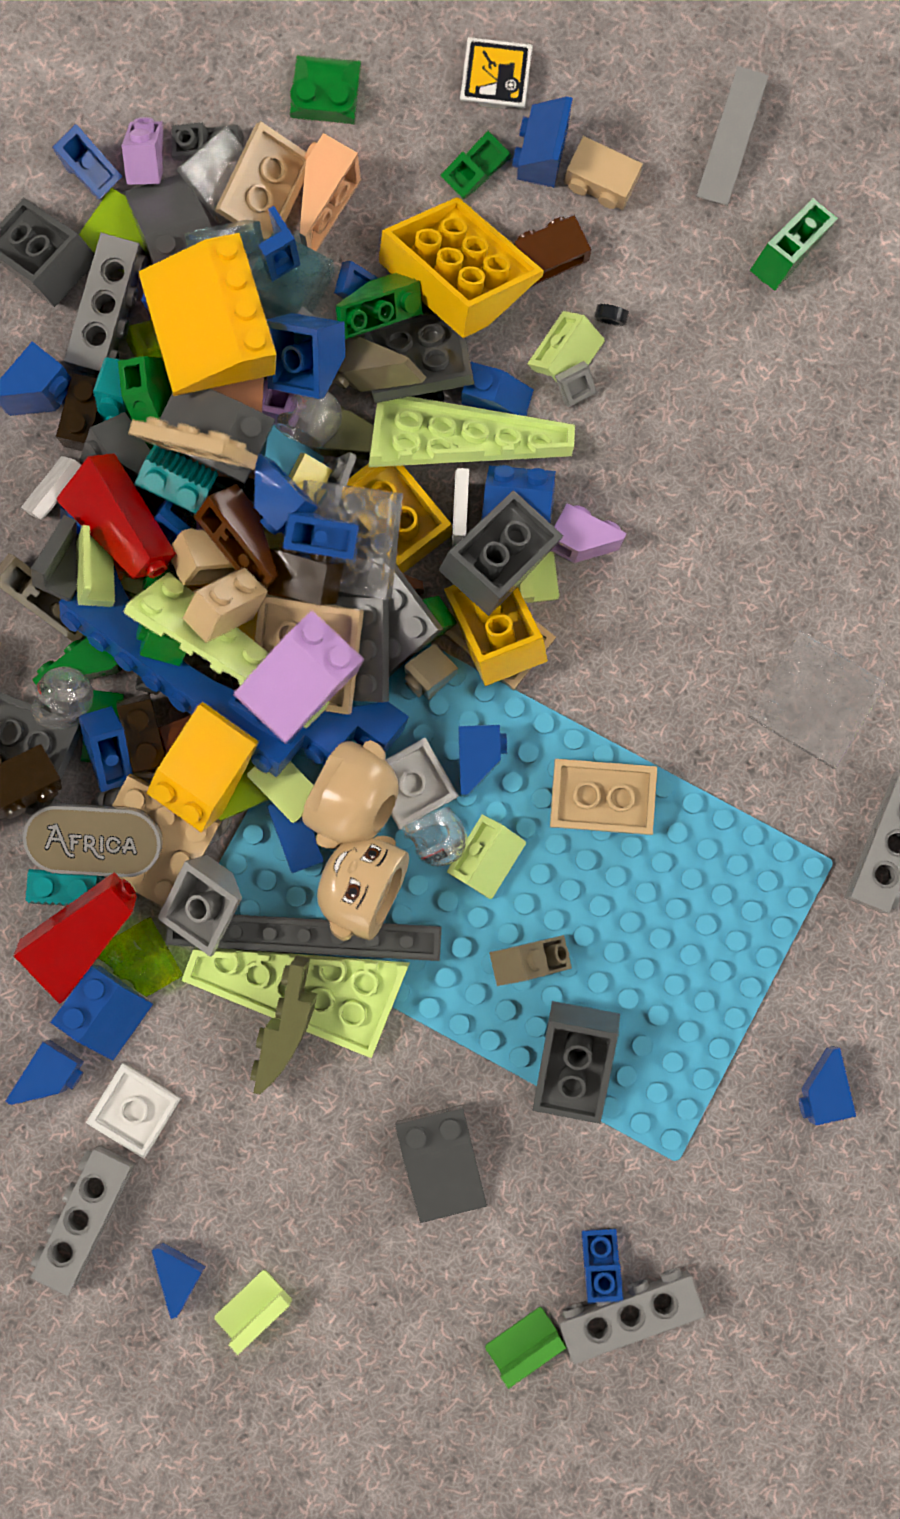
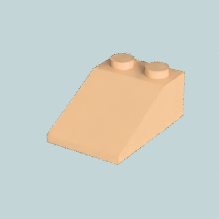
M324 133L317 143H311L305 155L306 164L300 238L304 257L309 261L313 258L361 181L358 153Z

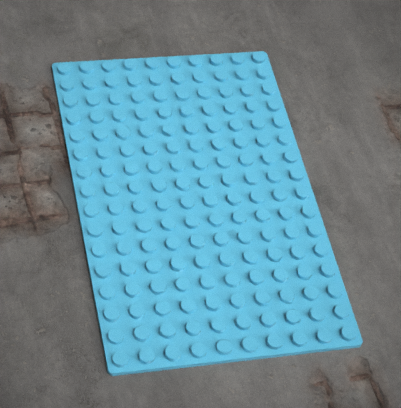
M430 644L411 657L389 677L388 702L409 716L404 731L385 753V760L419 740L426 738L459 797L399 830L393 817L390 816L376 836H389L393 838L396 846L409 854V864L402 886L383 923L442 927L440 961L309 953L294 954L409 962L410 964L392 1006L393 1008L537 1086L552 1001L619 1013V1034L601 1122L663 1156L677 1161L684 1153L832 867V860L517 690L513 691L504 683L497 681L484 686L477 669L444 651L442 652L458 667V673L430 700L424 695L418 698L405 684L404 666L414 657L432 646ZM353 701L352 707L374 704L377 702ZM500 725V734H507V754H501L500 763L468 797H461L459 726ZM302 748L291 760L296 768L314 785L324 765L310 760ZM567 759L657 766L653 835L551 828L550 814L554 760ZM268 800L248 809L219 864L233 873L242 896L234 915L327 920L319 907L317 891L324 867L336 849L319 846L324 862L291 873L266 806L272 803V801ZM482 814L504 825L526 841V845L492 899L485 897L472 887L447 873V870ZM443 848L448 855L445 858L442 857L441 860H436L437 862L430 858L433 861L432 864H429V860L424 862L421 859ZM440 851V852H438V853H436V854L442 855L443 852ZM564 935L572 969L527 981L497 986L489 952Z

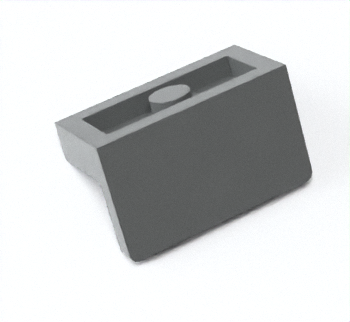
M63 515L31 568L32 586L68 602L73 599L77 592L76 541L78 535L76 520Z

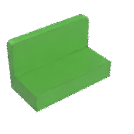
M538 1307L485 1345V1349L500 1370V1377L509 1389L566 1349V1345L543 1308Z

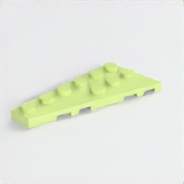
M411 396L379 402L376 405L368 467L572 456L574 449L575 425Z
M197 947L193 949L181 981L271 1018H275L279 998L285 997L286 986L281 985L285 965H290L296 955L310 958L304 991L317 993V999L306 1032L369 1058H372L410 964L409 962L217 948L213 956H208Z

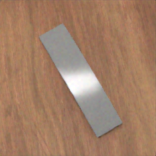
M737 66L696 197L728 206L769 75Z

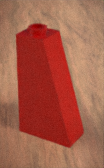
M115 453L88 456L56 498L59 504L81 526H90V535L133 579L145 576L155 578L163 574L168 568L167 564L176 555V552Z
M113 872L78 899L22 937L13 956L61 1004L132 914L137 899L134 888L127 880H121Z

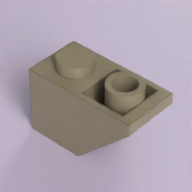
M435 643L404 666L406 686L418 698L424 695L428 700L458 673V667Z
M564 935L489 952L497 986L527 981L572 969Z

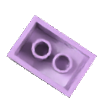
M311 610L287 633L234 692V696L286 743L358 672L364 658Z

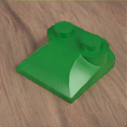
M297 55L293 85L290 90V118L355 124L361 61Z

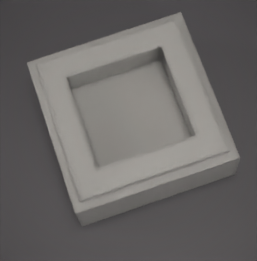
M585 361L555 375L562 399L567 407L597 393L590 368Z

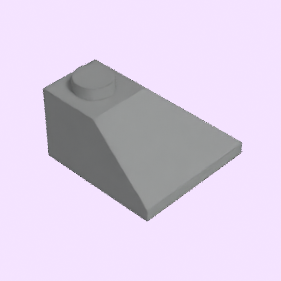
M208 855L185 861L157 919L208 956H213L242 899L233 873Z

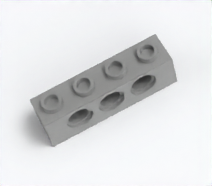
M100 233L64 358V362L71 368L99 375L104 358L109 357L120 360L118 347L120 340L125 339L128 333L129 320H127L129 309L134 307L137 302L138 288H136L139 271L147 267L148 259L139 243ZM118 269H123V278L117 282H112L110 280L112 273ZM108 301H115L113 311L108 314H102V306ZM101 332L106 333L104 343L99 346H93L92 340L94 336Z
M900 771L892 775L844 898L879 913H890V910H895L900 902V850L894 853L887 845L888 838L891 835L897 836L900 840ZM879 866L884 867L889 874L888 881L884 885L880 884L875 878V871Z
M101 1145L95 1147L92 1152L89 1150L85 1152L78 1166V1170L82 1171L77 1183H70L63 1196L62 1201L66 1203V1206L61 1216L55 1214L46 1232L51 1236L46 1246H40L32 1259L31 1266L35 1267L30 1278L66 1296H69L75 1290L136 1165L135 1162ZM91 1178H99L103 1182V1194L97 1195L90 1190L89 1181ZM75 1210L86 1212L89 1218L87 1226H80L75 1222ZM59 1242H66L71 1245L73 1249L72 1258H65L60 1255L58 1251Z
M673 1268L661 1273V1279L648 1284L647 1280L634 1282L628 1286L629 1291L623 1293V1301L598 1302L586 1307L578 1303L562 1310L563 1315L558 1316L557 1319L573 1365L706 1317L689 1272L687 1270L681 1272L680 1268ZM662 1293L670 1295L671 1301L666 1308L657 1309L653 1306L657 1295ZM629 1305L636 1306L638 1308V1315L635 1319L625 1321L620 1317L624 1307ZM596 1317L604 1319L606 1325L602 1331L593 1333L587 1329L591 1319Z

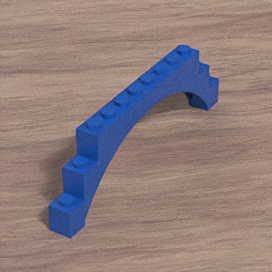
M62 506L60 507V520L63 515L74 519ZM77 522V535H79L80 530H81V527H82L78 522ZM115 565V602L113 607L78 605L77 592L71 601L68 602L63 599L59 601L60 618L68 629L74 632L77 630L81 632L95 649L101 652L105 650L115 658L116 663L122 669L128 672L132 670L139 675L149 689L155 692L160 691L166 695L176 709L181 712L187 711L192 715L198 705L204 702L259 741L251 761L261 772H269L276 778L301 748L310 760L317 764L322 763L323 765H325L328 757L336 747L344 741L355 740L357 744L362 746L367 741H373L378 743L386 753L404 731L409 716L388 701L352 707V713L348 715L324 711L307 728L303 727L289 746L259 729L229 707L228 701L234 695L235 690L210 679L184 661H182L180 666L139 655L141 641L136 639L139 622L124 613L126 605L130 600L118 578Z

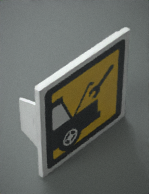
M468 37L460 101L476 102L481 107L505 109L507 106L525 108L532 45Z

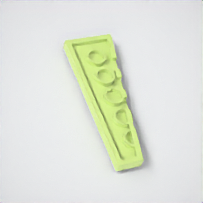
M169 572L127 603L124 610L127 616L159 636L165 633L181 643L179 647L181 650L189 655H192L194 652L211 662V669L219 674L222 672L229 673L237 678L240 686L269 654L237 627L206 643L183 620V616L195 593ZM328 701L303 727L307 728L326 710L330 702Z

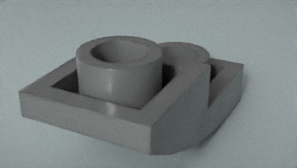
M203 122L172 126V158L174 160L188 162L238 161L242 154V129L239 125L207 128Z

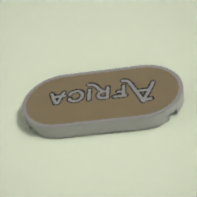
M56 803L45 806L29 818L23 832V845L30 860L47 872L109 876L115 872L119 877H135L145 873L155 864L162 851L163 838L158 825L149 818L148 814L140 809Z

